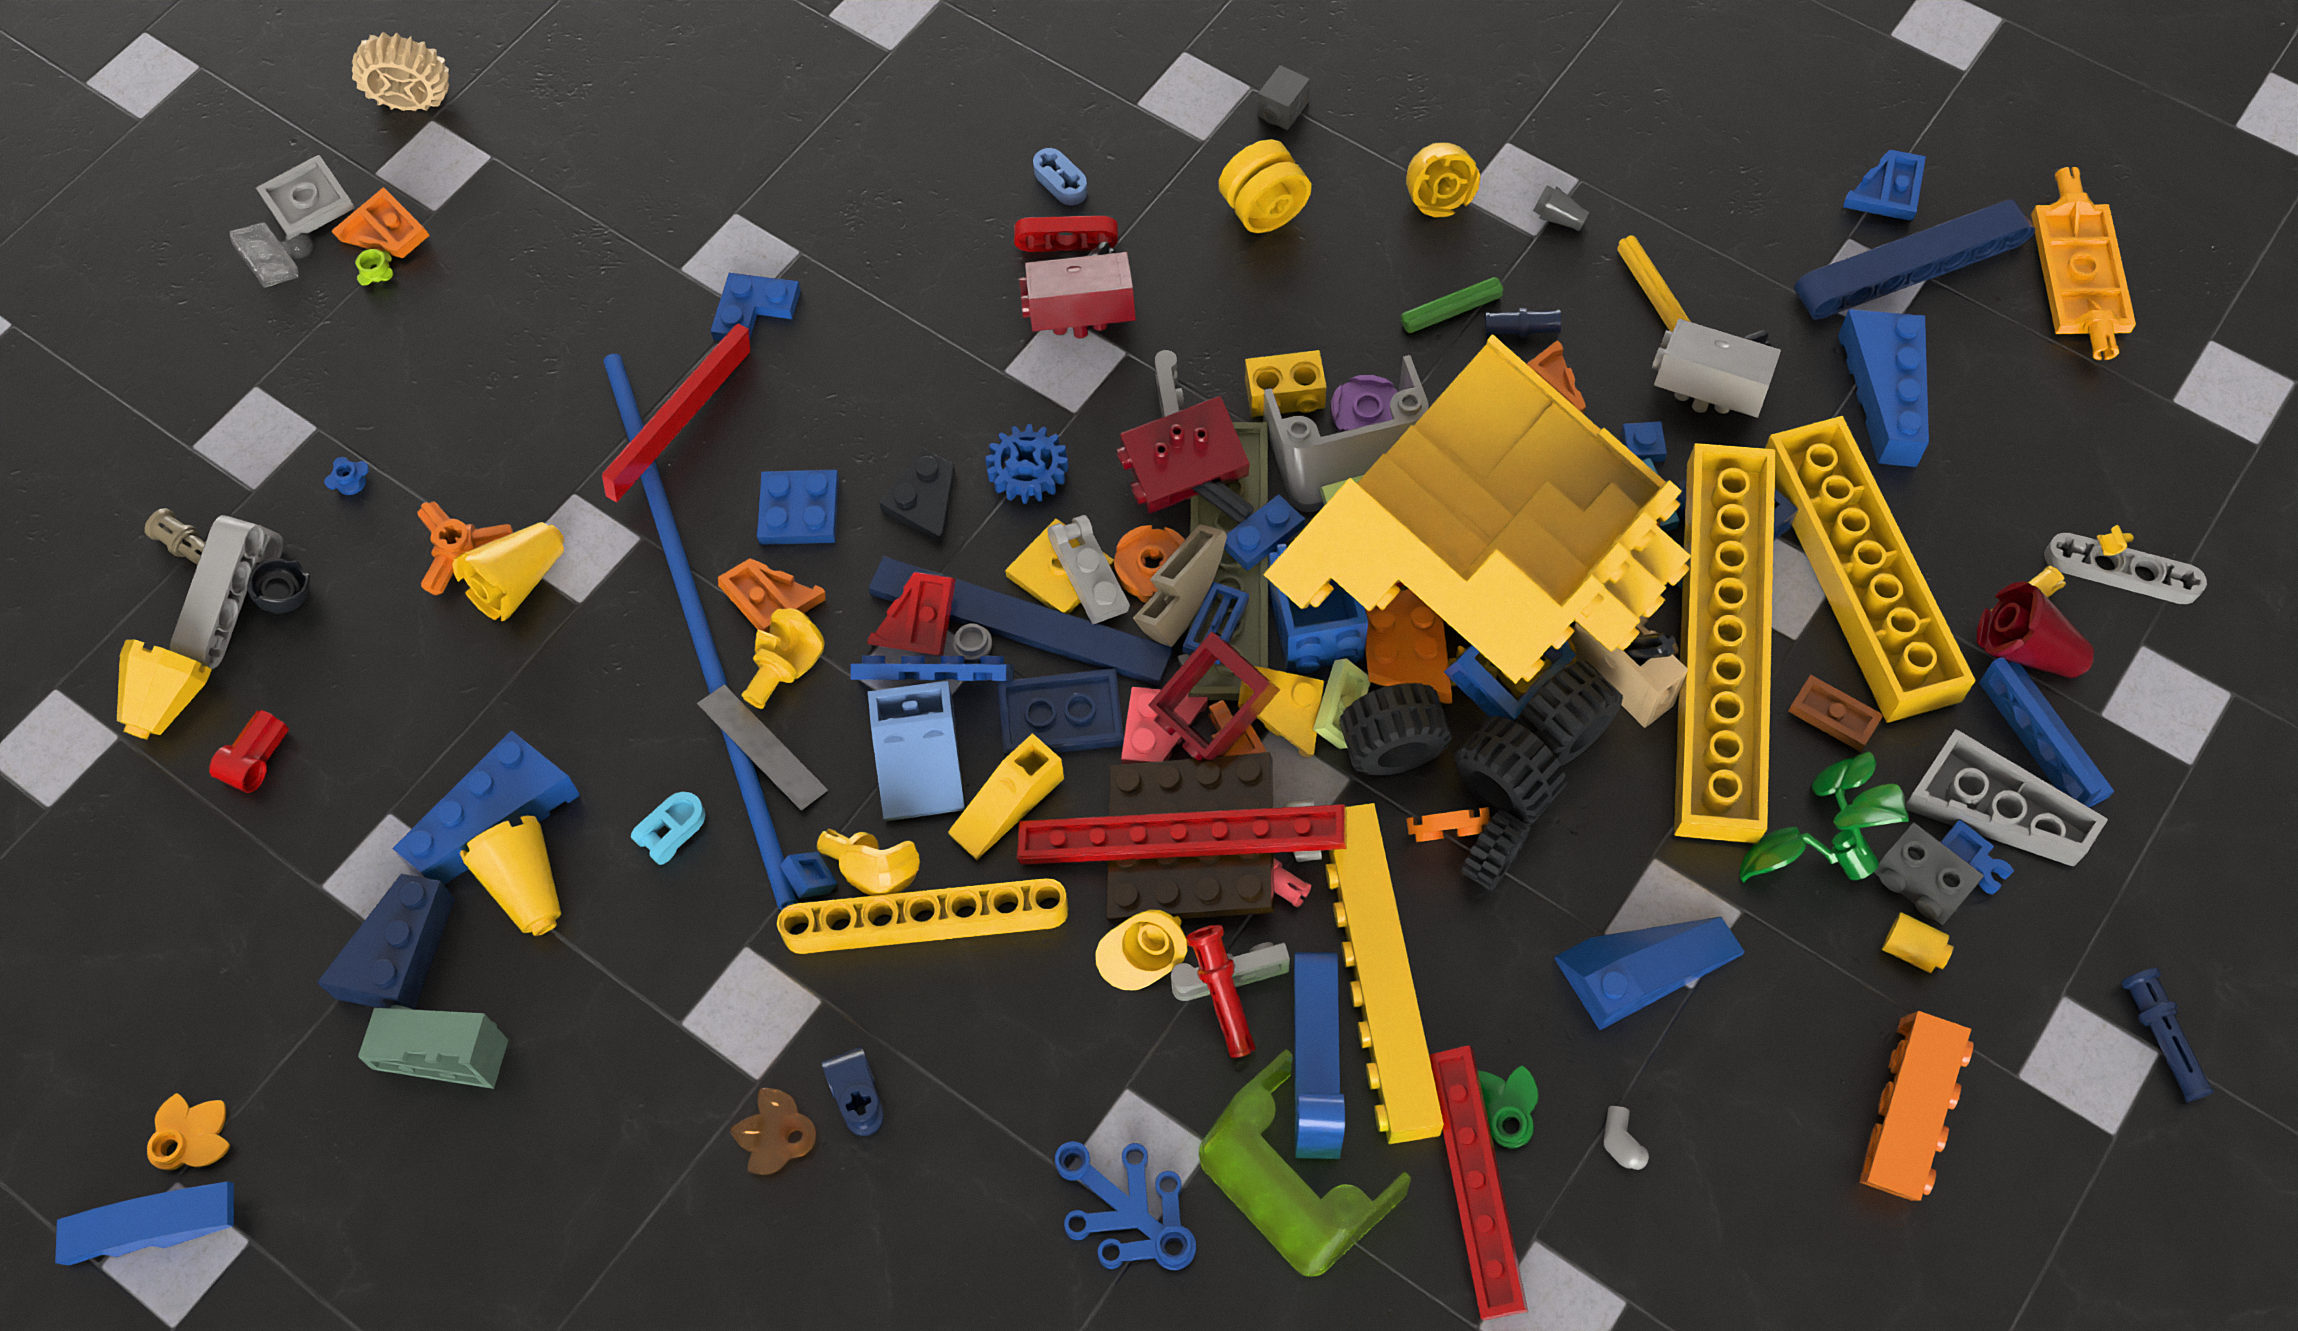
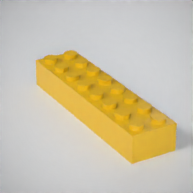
M1843 416L1770 435L1765 449H1775V489L1798 508L1792 526L1886 722L1889 723L1962 702L1976 680Z

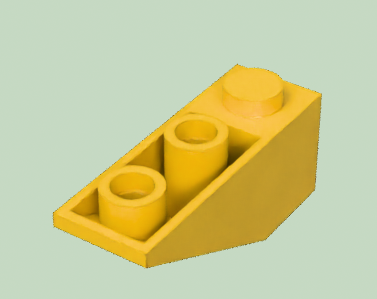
M1032 733L1001 762L948 831V834L973 858L978 860L1064 780L1061 758Z

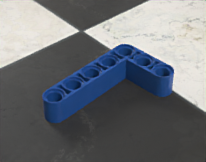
M1294 952L1295 1157L1340 1159L1345 1128L1344 1094H1340L1337 952Z

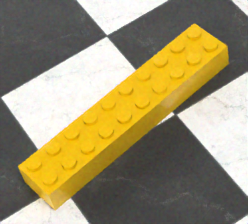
M1695 443L1687 463L1684 550L1691 557L1685 562L1690 569L1683 576L1680 662L1688 669V672L1679 692L1674 836L1758 844L1767 831L1775 449Z

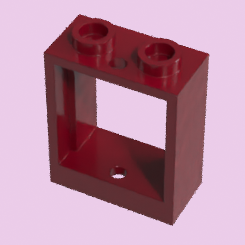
M1211 632L1148 706L1158 714L1154 721L1170 735H1173L1176 731L1186 740L1182 747L1199 762L1203 758L1213 761L1216 757L1224 756L1277 695L1280 689L1228 642L1214 632ZM1219 659L1248 685L1254 693L1213 741L1209 743L1179 716L1174 709Z

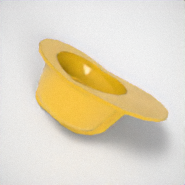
M1147 910L1132 916L1109 931L1100 940L1095 953L1096 966L1101 976L1117 988L1139 990L1171 972L1176 965L1184 961L1188 950L1186 937L1180 927L1181 918L1179 916L1173 917L1162 910Z

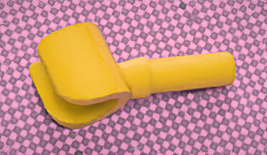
M2116 525L2111 528L2112 533L2096 537L2103 554L2109 556L2125 550L2127 543L2133 541V535L2131 533H2122L2120 526Z

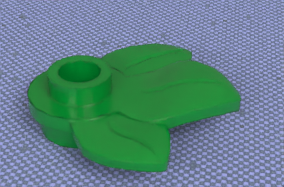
M1520 1066L1509 1076L1506 1082L1492 1073L1478 1070L1492 1138L1506 1148H1519L1525 1145L1531 1139L1534 1132V1121L1531 1113L1539 1099L1538 1088L1532 1074L1524 1066ZM1510 1119H1517L1520 1123V1128L1515 1134H1508L1505 1130V1125Z

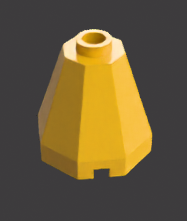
M126 640L120 653L117 721L126 725L123 732L148 740L150 733L161 735L203 688L212 669L208 666H201L202 663L167 649L154 646L151 651L143 648L144 642Z

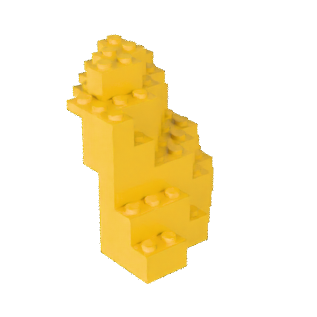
M1492 334L1481 351L1415 425H1411L1386 454L1383 453L1357 483L1349 478L1263 575L1301 609L1307 608L1310 604L1315 608L1318 607L1334 590L1329 584L1333 579L1368 611L1373 610L1376 606L1383 610L1401 591L1395 585L1400 580L1516 684L1521 677L1528 682L1542 668L1545 662L1540 657L1551 645L1558 650L1575 631L1569 626L1573 621L1608 651L1612 652L1616 647L1623 651L1640 633L1635 628L1641 621L1639 617L1643 615L1649 618L1665 601L1660 595L1667 588L1664 585L1668 582L1674 586L1690 569L1685 562L1691 555L1656 525L1658 522H1665L1680 506L1681 503L1676 498L1682 491L1670 480L1665 482L1605 428L1600 429Z

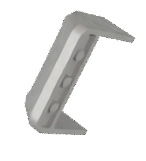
M1410 355L1403 356L1399 392L1392 397L1390 402V414L1393 420L1320 437L1316 424L1307 417L1293 416L1282 419L1272 388L1264 390L1263 422H1268V439L1289 500L1296 509L1302 512L1321 510L1324 504L1319 487L1364 475L1383 453L1386 454L1411 425L1414 426L1429 409L1428 400Z

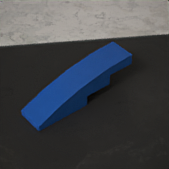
M221 1182L139 1197L58 1219L55 1263L70 1266L101 1255L119 1257L150 1246L168 1248L233 1227L234 1183Z

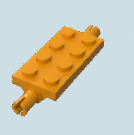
M2064 167L2055 174L2060 194L2058 201L2051 205H2035L2031 213L2055 333L2090 334L2094 359L2101 360V351H2103L2104 360H2109L2119 354L2114 333H2131L2136 325L2109 204L2094 205L2087 193H2083L2080 170L2077 167H2072L2071 169L2073 176L2070 175L2069 167Z

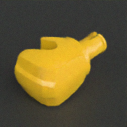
M792 608L777 609L771 616L770 634L761 630L757 631L755 641L756 654L753 660L758 665L759 670L741 695L752 706L763 709L779 681L792 683L795 678L798 679L807 672L823 653L824 638L807 615Z
M827 829V832L823 831L817 841V850L821 854L839 860L840 872L847 882L870 896L901 892L913 882L919 870V854L914 843L909 840L889 849L879 850L877 839L869 833L859 832L848 838L833 829Z

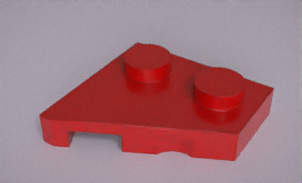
M914 572L903 587V594L894 600L886 613L888 615L875 633L872 632L868 637L867 644L943 656L956 579Z

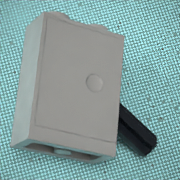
M1678 319L1673 332L1666 330L1661 346L1658 348L1652 369L1658 371L1654 386L1675 392L1674 396L1680 401H1686L1689 397L1695 398L1692 408L1699 413L1706 412L1709 403L1715 404V410L1721 414L1728 413L1731 409L1758 418L1781 350L1770 347L1769 333L1764 330L1741 338Z

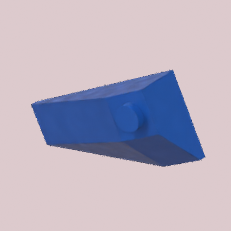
M1720 916L1591 937L1556 955L1554 959L1598 1029L1602 1030L1743 955L1745 951Z

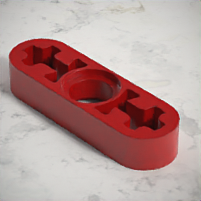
M1108 216L1029 217L1018 220L1014 226V244L1018 249L1026 252L1091 251L1101 242H1108L1111 248L1115 247L1118 243V223ZM1069 232L1073 233V235H1060L1058 233Z

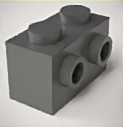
M1915 823L1907 829L1879 863L1878 868L1874 871L1888 889L1904 895L1915 904V907L1923 916L1936 920L1941 925L1945 924L1984 877L1983 874Z

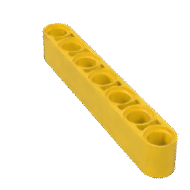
M1045 878L789 905L781 911L777 919V927L789 950L805 954L1051 929L1065 922L1068 917L1069 907L1063 885L1054 879ZM1047 898H1054L1059 901L1058 905L1051 909L1039 907L1040 902ZM1006 902H1013L1018 905L1014 911L1007 914L997 911L999 906ZM970 906L976 909L969 917L961 918L956 916L957 911L962 907ZM927 910L934 913L928 921L918 922L914 920L916 915L922 911ZM881 915L892 916L890 922L884 926L873 925L874 920ZM840 919L850 920L849 925L842 930L831 929L833 924ZM796 924H808L807 929L803 933L798 935L790 934L791 929Z

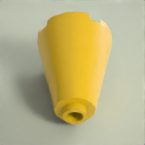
M543 522L536 523L460 554L454 559L452 564L455 577L458 582L463 578L466 580L470 589L465 594L481 612L493 620L501 616V621H505L514 613L564 553V537L554 525H547Z
M523 816L520 818L524 824L512 827L509 820L500 823L467 843L470 851L461 850L459 854L464 864L523 933L532 932L534 936H539L557 926L555 920L560 917L561 910L541 825L535 816Z

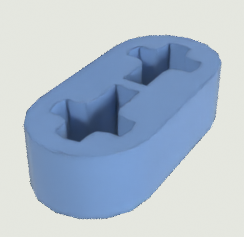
M1045 148L1035 154L1033 158L1035 177L1060 202L1071 206L1080 204L1086 199L1088 194L1086 177L1065 155L1053 148ZM1055 165L1056 171H1054L1051 167ZM1065 182H1066L1070 187H1068V188L1065 189Z

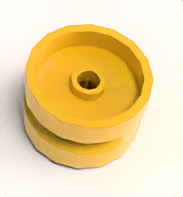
M1273 139L1258 141L1244 148L1230 160L1219 178V191L1232 209H1235L1236 215L1247 230L1258 234L1270 232L1286 224L1301 211L1311 195L1312 183L1299 165L1295 164V160L1282 142Z

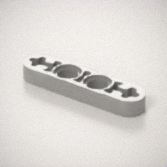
M2064 532L2057 534L2044 552L2047 564L2055 567L2062 573L2178 604L2193 603L2207 585L2204 573L2193 565L2126 548L2118 554L2107 556L2103 554L2098 540L2073 533ZM2061 547L2068 549L2067 553L2070 556V558L2063 556V550L2060 549ZM2085 552L2088 553V556L2086 557L2085 562L2083 563L2082 560L2085 555L2082 554ZM2105 556L2110 558L2115 565V569L2104 570L2100 568L2095 562V557ZM2143 566L2149 568L2153 572L2155 580L2145 581L2137 576L2135 567ZM2166 574H2167L2168 576H2167V578L2165 579V581L2167 582V584H2163L2162 581L2164 580V578H2165V576H2166ZM2180 579L2187 581L2186 584L2190 588L2189 590L2183 588V582L2179 581Z

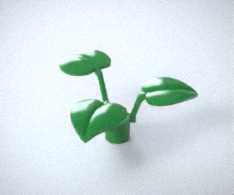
M1865 752L1828 766L1815 777L1812 783V790L1818 796H1826L1835 792L1841 812L1836 815L1833 822L1837 829L1844 831L1838 833L1832 839L1834 845L1832 850L1809 833L1800 835L1797 827L1782 828L1765 835L1758 844L1755 843L1748 850L1741 864L1740 879L1744 883L1751 876L1770 872L1793 862L1803 853L1806 844L1812 845L1825 855L1830 864L1839 861L1849 879L1859 880L1869 876L1878 868L1879 861L1861 834L1860 828L1908 822L1909 818L1901 788L1897 784L1880 785L1861 793L1854 799L1853 804L1847 805L1844 796L1845 789L1855 788L1864 784L1876 768V759L1871 752Z

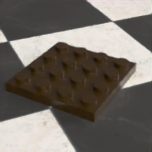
M1270 752L1219 756L1213 761L1203 758L1201 762L1196 759L1110 766L1109 816L1273 808V758ZM1274 853L1108 860L1107 919L1110 924L1123 923L1132 916L1147 910H1162L1173 917L1179 916L1181 919L1274 913Z

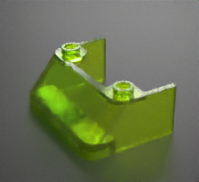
M1286 1049L1234 1096L1201 1141L1199 1146V1162L1210 1178L1295 1270L1305 1276H1318L1326 1272L1406 1196L1411 1177L1404 1172L1373 1202L1361 1189L1348 1184L1334 1187L1322 1199L1315 1194L1260 1135L1271 1125L1275 1117V1102L1270 1094L1291 1076L1293 1055Z

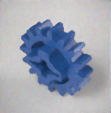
M1027 424L1025 432H1020L1016 426H1013L1011 436L1008 437L1002 432L998 434L1000 445L990 443V455L985 458L989 482H994L997 493L1006 490L1008 500L1012 501L1016 495H1021L1022 502L1027 504L1029 496L1034 495L1040 502L1042 501V492L1047 491L1054 495L1056 493L1055 483H1065L1064 472L1069 470L1065 445H1060L1057 434L1048 438L1046 427H1042L1037 433L1033 432L1031 424ZM1007 457L1008 460L1005 462L1006 467L1003 469V462ZM1051 458L1052 463L1049 470H1047L1046 467L1049 466L1048 460Z

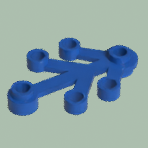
M1070 1141L1058 1148L1055 1154V1164L1058 1173L1067 1180L1075 1181L1079 1179L1116 1210L1089 1214L1081 1210L1071 1211L1064 1220L1066 1234L1071 1239L1082 1240L1091 1232L1137 1228L1150 1240L1121 1244L1116 1239H1106L1099 1245L1098 1258L1104 1267L1115 1269L1123 1261L1155 1259L1165 1269L1180 1270L1191 1263L1196 1253V1241L1190 1230L1181 1226L1178 1196L1181 1193L1182 1184L1178 1174L1173 1171H1164L1157 1176L1155 1181L1156 1193L1162 1199V1225L1148 1213L1145 1180L1148 1153L1143 1145L1131 1143L1122 1151V1163L1128 1175L1129 1197L1090 1165V1155L1083 1144ZM1137 1151L1143 1155V1159L1139 1164L1133 1165L1127 1161L1128 1154ZM1071 1157H1077L1082 1161L1081 1166L1076 1170H1069L1065 1166L1066 1161ZM1165 1179H1172L1176 1182L1177 1187L1174 1191L1167 1193L1160 1188V1184ZM1076 1218H1081L1086 1222L1085 1228L1080 1232H1074L1069 1228L1071 1221ZM1171 1241H1177L1183 1248L1179 1254L1170 1255L1165 1250L1166 1245ZM1108 1247H1116L1120 1251L1119 1257L1116 1260L1108 1261L1103 1257L1104 1250Z

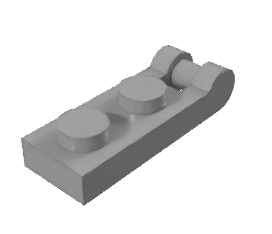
M1169 350L1160 351L1155 356L1156 386L1162 417L1185 409L1182 388L1175 389L1178 382L1176 370L1177 357L1175 353Z
M1082 515L1073 518L1072 523L1065 526L1058 523L1048 527L1049 540L1092 625L1126 613L1130 604L1093 535L1092 526L1087 516ZM1077 538L1081 546L1072 548L1068 541Z
M1266 942L1254 946L1246 954L1235 957L1232 954H1227L1228 959H1232L1235 964V972L1232 975L1235 987L1289 972L1290 957L1285 943L1274 945L1271 942ZM1180 963L1172 969V993L1175 998L1181 1001H1189L1210 995L1207 984L1198 978L1197 971L1200 967L1194 968L1190 964Z

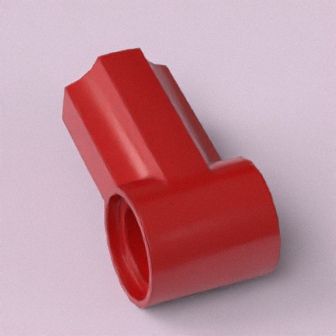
M263 710L256 711L232 746L224 745L214 754L209 766L211 776L246 793L255 791L265 778L267 760L289 731V728L274 715Z

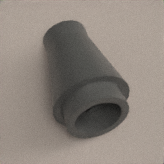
M1548 185L1545 187L1533 212L1540 215L1539 219L1571 227L1577 231H1580L1590 213L1556 186L1553 189Z

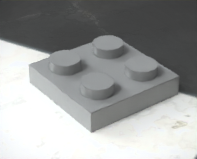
M320 155L256 187L291 242L355 208Z

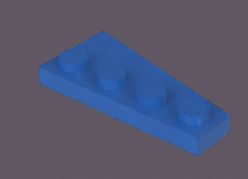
M862 655V663H851V680H1014V664H1004V656H980V664H964V656H941V664H925V656H901V663H885L886 656Z

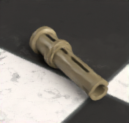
M163 508L154 512L145 524V534L149 538L160 540L167 545L168 551L174 556L187 557L198 565L206 543L200 539L199 531L192 525H184L178 521L175 513L170 509ZM162 523V524H164L165 526H164L163 528H161V527L159 526V524Z

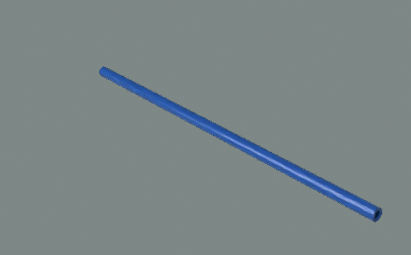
M610 354L604 358L603 362L630 443L644 425L622 357L619 354ZM654 460L640 478L704 678L711 694L724 684L728 687ZM721 729L778 909L783 910L789 905L798 904L795 890L780 867L785 859L753 761Z

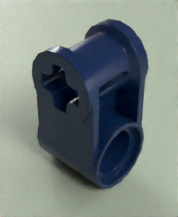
M860 1046L822 1061L821 1064L833 1097L836 1098L840 1112L849 1130L859 1136H868L878 1131L883 1123L884 1113L873 1084L875 1080L863 1047ZM865 1105L866 1113L858 1116L857 1108Z

